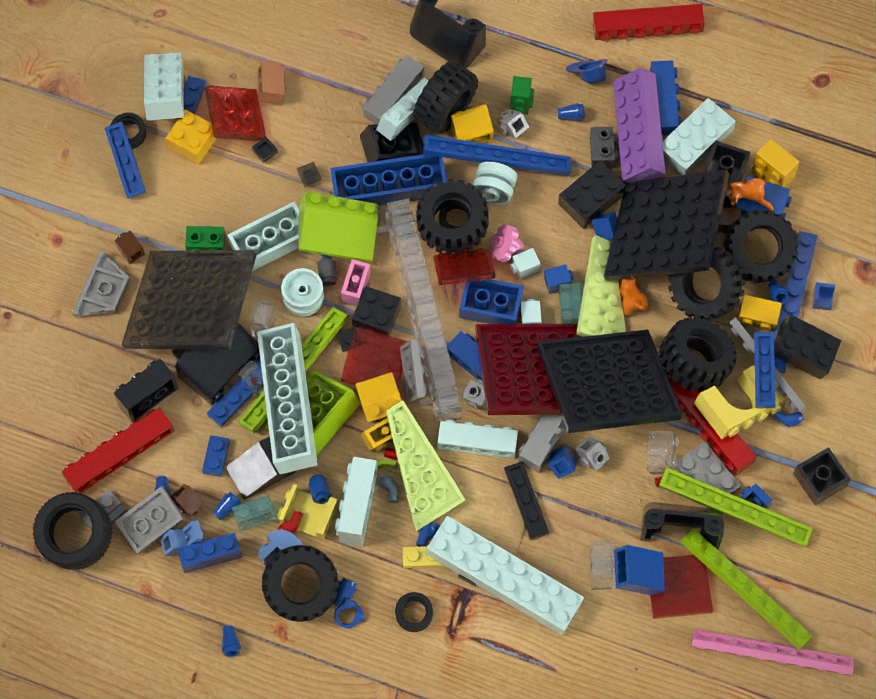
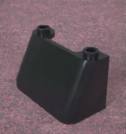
M419 0L410 24V35L446 61H456L467 68L486 47V25L477 19H469L462 26L434 7L438 0Z
M225 312L178 359L175 364L178 378L212 406L223 397L224 386L248 361L254 362L260 359L259 343L233 316Z
M650 502L643 509L640 541L650 542L651 537L655 533L661 534V527L664 524L701 528L700 534L716 549H719L724 535V521L720 512L711 508Z

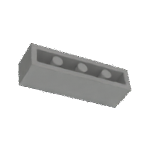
M407 55L403 60L400 59L395 66V70L387 74L382 86H378L375 89L373 97L370 100L367 99L363 104V116L372 123L379 124L382 115L425 75L424 66Z

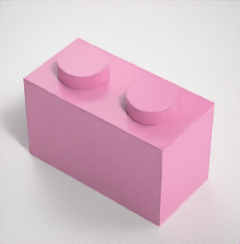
M352 259L341 291L342 302L358 305L363 290L369 281L371 274L370 264Z

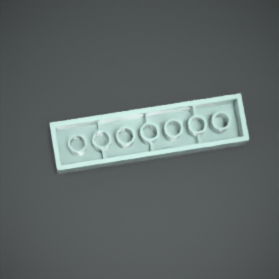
M294 323L258 331L273 464L279 474L317 466L300 333Z
M446 516L426 548L425 555H428L455 573L461 574L476 583L480 588L561 636L583 602V596L449 516Z

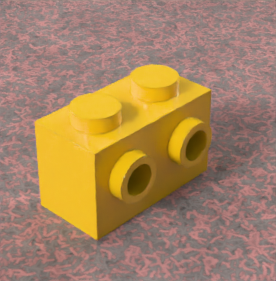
M744 294L738 321H741L746 326L758 325L763 330L775 329L782 303Z
M388 419L381 421L360 434L369 451L374 448L376 451H379L387 446L385 442L392 439Z

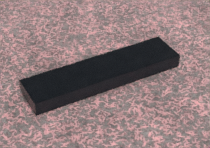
M523 461L504 467L530 540L549 534Z

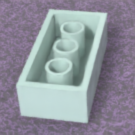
M181 52L144 55V107L147 121L184 118V69Z
M707 98L662 142L664 162L679 175L690 174L710 154L715 140L723 142L734 131L736 121Z
M295 202L227 235L229 245L246 274L299 248V208Z
M353 457L352 463H348L347 467L348 481L344 482V500L341 499L339 506L341 518H337L335 530H337L336 536H339L340 543L363 547L378 470L376 460Z

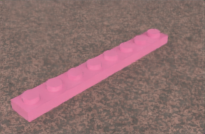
M694 629L692 646L700 649H713L721 653H735L739 656H751L760 660H774L782 664H796L799 667L807 666L821 671H834L839 674L852 675L854 669L853 657L803 648L798 650L792 646Z

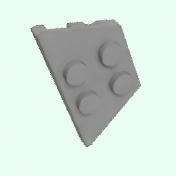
M102 250L98 254L72 313L74 317L116 313L129 283V276L124 271H121L118 265L111 261Z

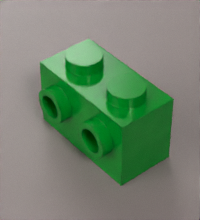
M513 76L510 109L520 111L523 115H528L529 108H533L534 89L531 88L532 78Z
M186 226L185 248L187 254L191 256L209 255L212 257L225 255L226 233L224 227Z

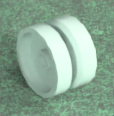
M482 162L477 168L476 179L473 182L474 190L479 189L482 192V197H485L488 203L508 204L511 201L513 195L512 188L516 185L518 175L506 165L496 162Z
M302 268L289 272L283 279L281 285L283 303L290 313L299 317H307L319 311L324 302L322 280L318 274L312 270Z

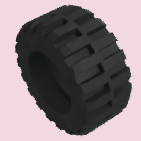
M456 61L446 62L429 79L419 95L413 110L415 119L436 134H443L451 127V116L458 111H465L471 103L478 88L477 76Z
M448 179L446 183L439 181L437 186L431 185L427 188L428 193L423 192L421 201H418L416 211L418 232H420L422 240L427 242V246L430 248L435 247L436 252L439 253L446 251V255H452V252H457V255L463 254V250L471 251L474 244L478 246L481 243V237H485L489 225L487 201L485 197H482V192L479 189L474 190V185L470 183L466 185L463 180L453 182V179ZM460 206L470 213V219L462 227L448 229L440 226L435 221V215L444 207Z
M763 209L750 211L734 221L729 230H727L723 247H725V252L729 251L733 254L732 259H737L740 262L737 266L739 269L743 268L744 274H741V277L746 281L767 283L776 280L786 274L795 263L794 260L798 255L797 247L799 246V240H796L797 233L796 230L792 229L791 222L789 220L786 221L780 213L775 214L772 210L764 211ZM766 229L775 236L778 242V253L771 262L756 264L746 256L743 243L747 234L752 230Z
M714 247L710 266L716 270L720 277L721 288L718 296L711 301L702 299L697 295L693 287V275L695 272L671 274L668 277V281H671V286H668V289L674 295L671 297L672 301L679 304L677 308L680 311H686V316L701 317L702 320H711L733 311V307L738 306L740 303L739 297H742L744 294L742 286L745 285V279L741 277L744 271L743 268L739 269L737 266L740 262L737 259H732L733 254L729 251L724 252L723 248Z
M692 317L684 318V320H679L673 325L662 341L659 357L663 367H665L666 374L672 377V381L678 382L684 389L689 388L690 391L697 392L699 390V392H703L713 386L716 388L720 387L734 369L737 361V352L735 346H733L732 338H729L727 336L728 333L720 329L718 324L711 323V320H702L701 317H694L693 319ZM688 347L702 353L708 362L695 357Z
M295 545L284 548L276 553L265 566L262 575L264 598L275 613L287 620L296 622L314 620L323 615L333 605L332 603L338 594V573L331 559L314 547ZM293 565H307L318 576V590L308 601L294 602L288 599L282 591V576Z

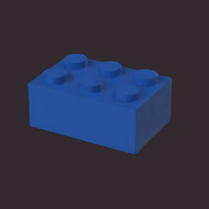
M467 275L459 309V318L488 324H517L524 286Z

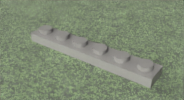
M735 317L730 321L733 326L730 330L737 338L739 336L742 337L745 341L742 345L748 352L753 351L754 353V340ZM775 368V380L780 385L777 389L783 397L787 395L791 399L789 404L795 412L799 410L802 414L809 409Z

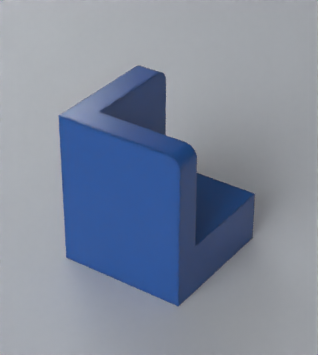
M616 212L600 214L592 220L597 236L606 240L613 239L617 222Z
M816 282L813 290L812 309H832L835 284Z
M567 444L551 453L548 466L559 479L575 471L578 458Z

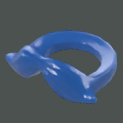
M345 597V602L335 609V621L342 628H352L358 622L365 621L361 607L354 600ZM355 606L357 611L354 620L350 624L341 623L338 618L339 613L344 609Z

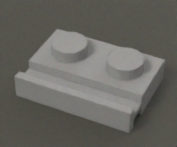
M109 489L95 500L104 507L112 524L127 512V509ZM83 511L80 512L78 515L92 530L89 516Z

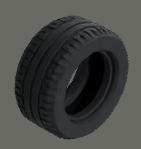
M65 492L52 497V499L44 503V506L42 505L34 520L33 538L37 549L46 560L64 569L80 570L90 565L92 566L104 556L107 548H109V544H111L112 523L104 507L97 501L82 493ZM83 511L89 516L92 523V534L89 541L81 549L73 552L60 550L54 540V527L57 521L68 512Z

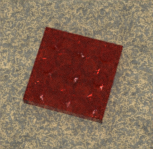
M211 85L205 87L204 90L214 138L260 141L266 137L257 89Z
M477 248L475 251L469 252L463 250V254L457 255V252L452 253V255H446L443 252L433 256L439 285L496 278L489 249Z
M355 327L340 381L355 385L356 383L392 372L398 388L403 372L400 347L408 341Z
M695 555L663 558L665 591L650 596L653 619L712 613L713 607L707 566Z

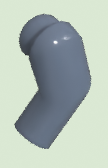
M385 475L381 477L379 485L389 490L388 502L397 503L398 484L391 476Z

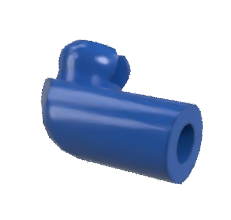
M778 411L773 415L776 420L786 427L798 425L803 420L801 412L786 415L782 411Z
M431 523L422 527L416 545L418 547H426L427 540L436 534L440 525L438 523Z

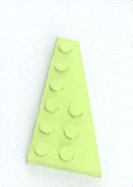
M597 235L592 238L576 333L582 337L626 332L618 280L607 281L604 278L612 242Z
M401 401L388 409L386 414L416 532L465 501V498L404 401Z

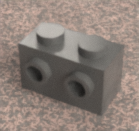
M591 127V167L601 161L607 168H614L615 161H618V150H614V145H617V134H613V127Z

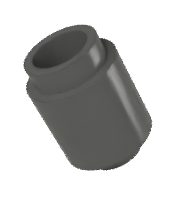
M331 257L321 258L317 262V267L323 286L335 285L337 280L336 261Z

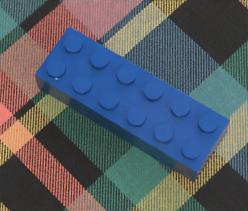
M425 154L330 168L335 197L375 203L377 205L421 199L423 192L428 193L427 188L431 185L435 187L439 181L447 182L443 157Z

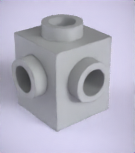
M506 110L497 119L500 125L499 130L503 135L517 138L529 128L524 115L520 111Z
M479 379L477 382L470 380L463 390L464 395L462 398L468 401V405L476 409L479 406L487 409L483 381Z
M591 437L586 438L575 448L581 458L580 462L585 468L589 467L597 471L610 459L606 452V446Z

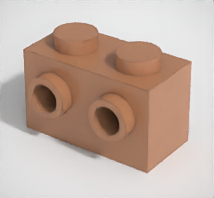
M261 62L257 69L259 102L280 104L282 98H285L287 91L286 87H284L286 71L283 69V63Z

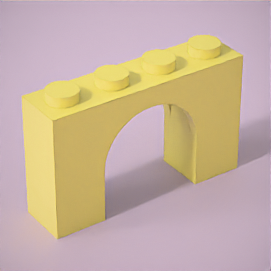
M754 365L744 370L737 379L738 384L749 396L752 409L741 410L733 407L715 386L701 392L694 402L721 439L727 436L733 437L740 429L743 428L745 430L755 421L761 422L768 414H775L782 408L781 404L785 398L776 387V407L755 408Z

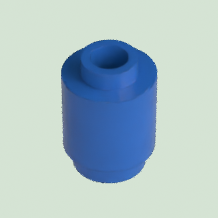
M321 474L313 475L309 479L308 486L313 502L318 504L327 503L329 498L332 497L327 479Z

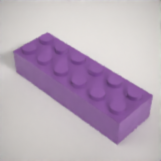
M640 67L613 81L622 181L626 183L656 179L665 174L656 74Z

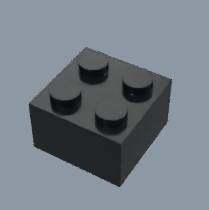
M365 286L352 317V327L388 340L402 307L401 298Z
M829 447L797 465L793 472V475L814 505L846 488L851 480Z

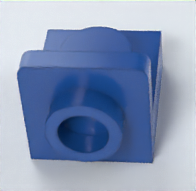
M756 483L752 487L747 486L741 492V498L746 501L752 497L753 503L765 509L771 506L772 499Z

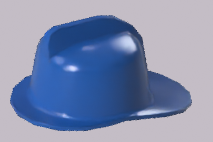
M601 59L573 63L566 67V71L578 72L582 80L589 84L603 82L606 80L605 64L608 60Z

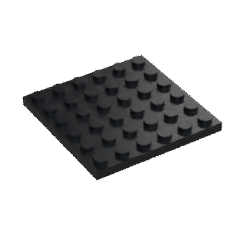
M720 170L625 183L626 188L621 200L604 278L610 281L709 271L729 179L728 171Z
M648 329L539 341L537 343V349L567 433L682 419L683 414Z

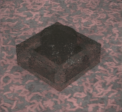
M314 162L297 168V173L304 187L321 180Z

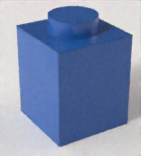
M566 264L544 270V280L549 294L571 288V282L574 281L572 271L567 269Z

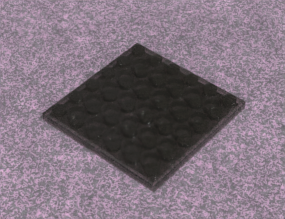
M255 250L150 251L121 344L123 348L230 350L257 256Z

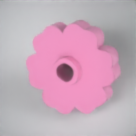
M503 224L498 228L490 243L492 259L505 263L510 260L511 256L523 252L524 243L518 238L519 233L515 227Z

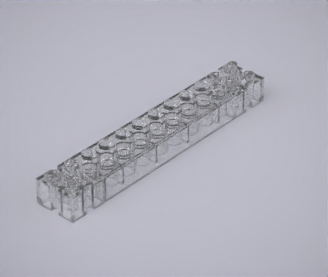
M408 198L387 203V210L384 211L386 225L377 227L376 231L377 234L387 232L390 234L389 240L391 246H393L394 260L398 266V276L402 281L403 296L406 297V308L408 314H410L411 328L415 333V340L418 339V345H421L422 348L420 359L421 364L424 365V380L428 385L429 397L419 400L420 407L433 405L434 419L438 418L439 424L440 421L461 420L462 404L410 201Z

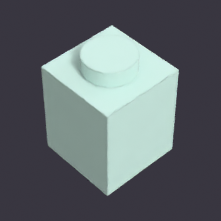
M531 248L512 256L510 267L513 274H517L520 280L540 272L541 263L534 249Z
M527 299L521 302V324H541L540 301Z

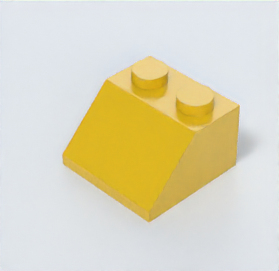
M392 372L355 384L367 422L386 417V411L401 402Z

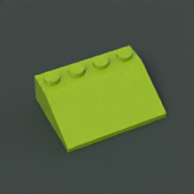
M305 191L299 202V251L372 263L378 222L377 204Z
M313 370L306 378L317 456L361 402L352 389ZM267 423L265 428L269 431V426Z

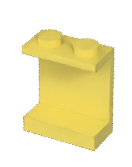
M293 484L292 489L287 490L285 500L287 501L284 507H280L277 515L280 525L291 520L294 511H299L303 516L297 531L324 540L338 508V499L330 497L327 503L318 504L313 502L311 494L298 490V486Z

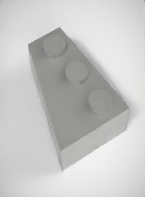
M541 415L538 424L531 430L526 444L523 443L518 451L519 462L523 461L524 465L538 473L540 472L566 432L561 415Z

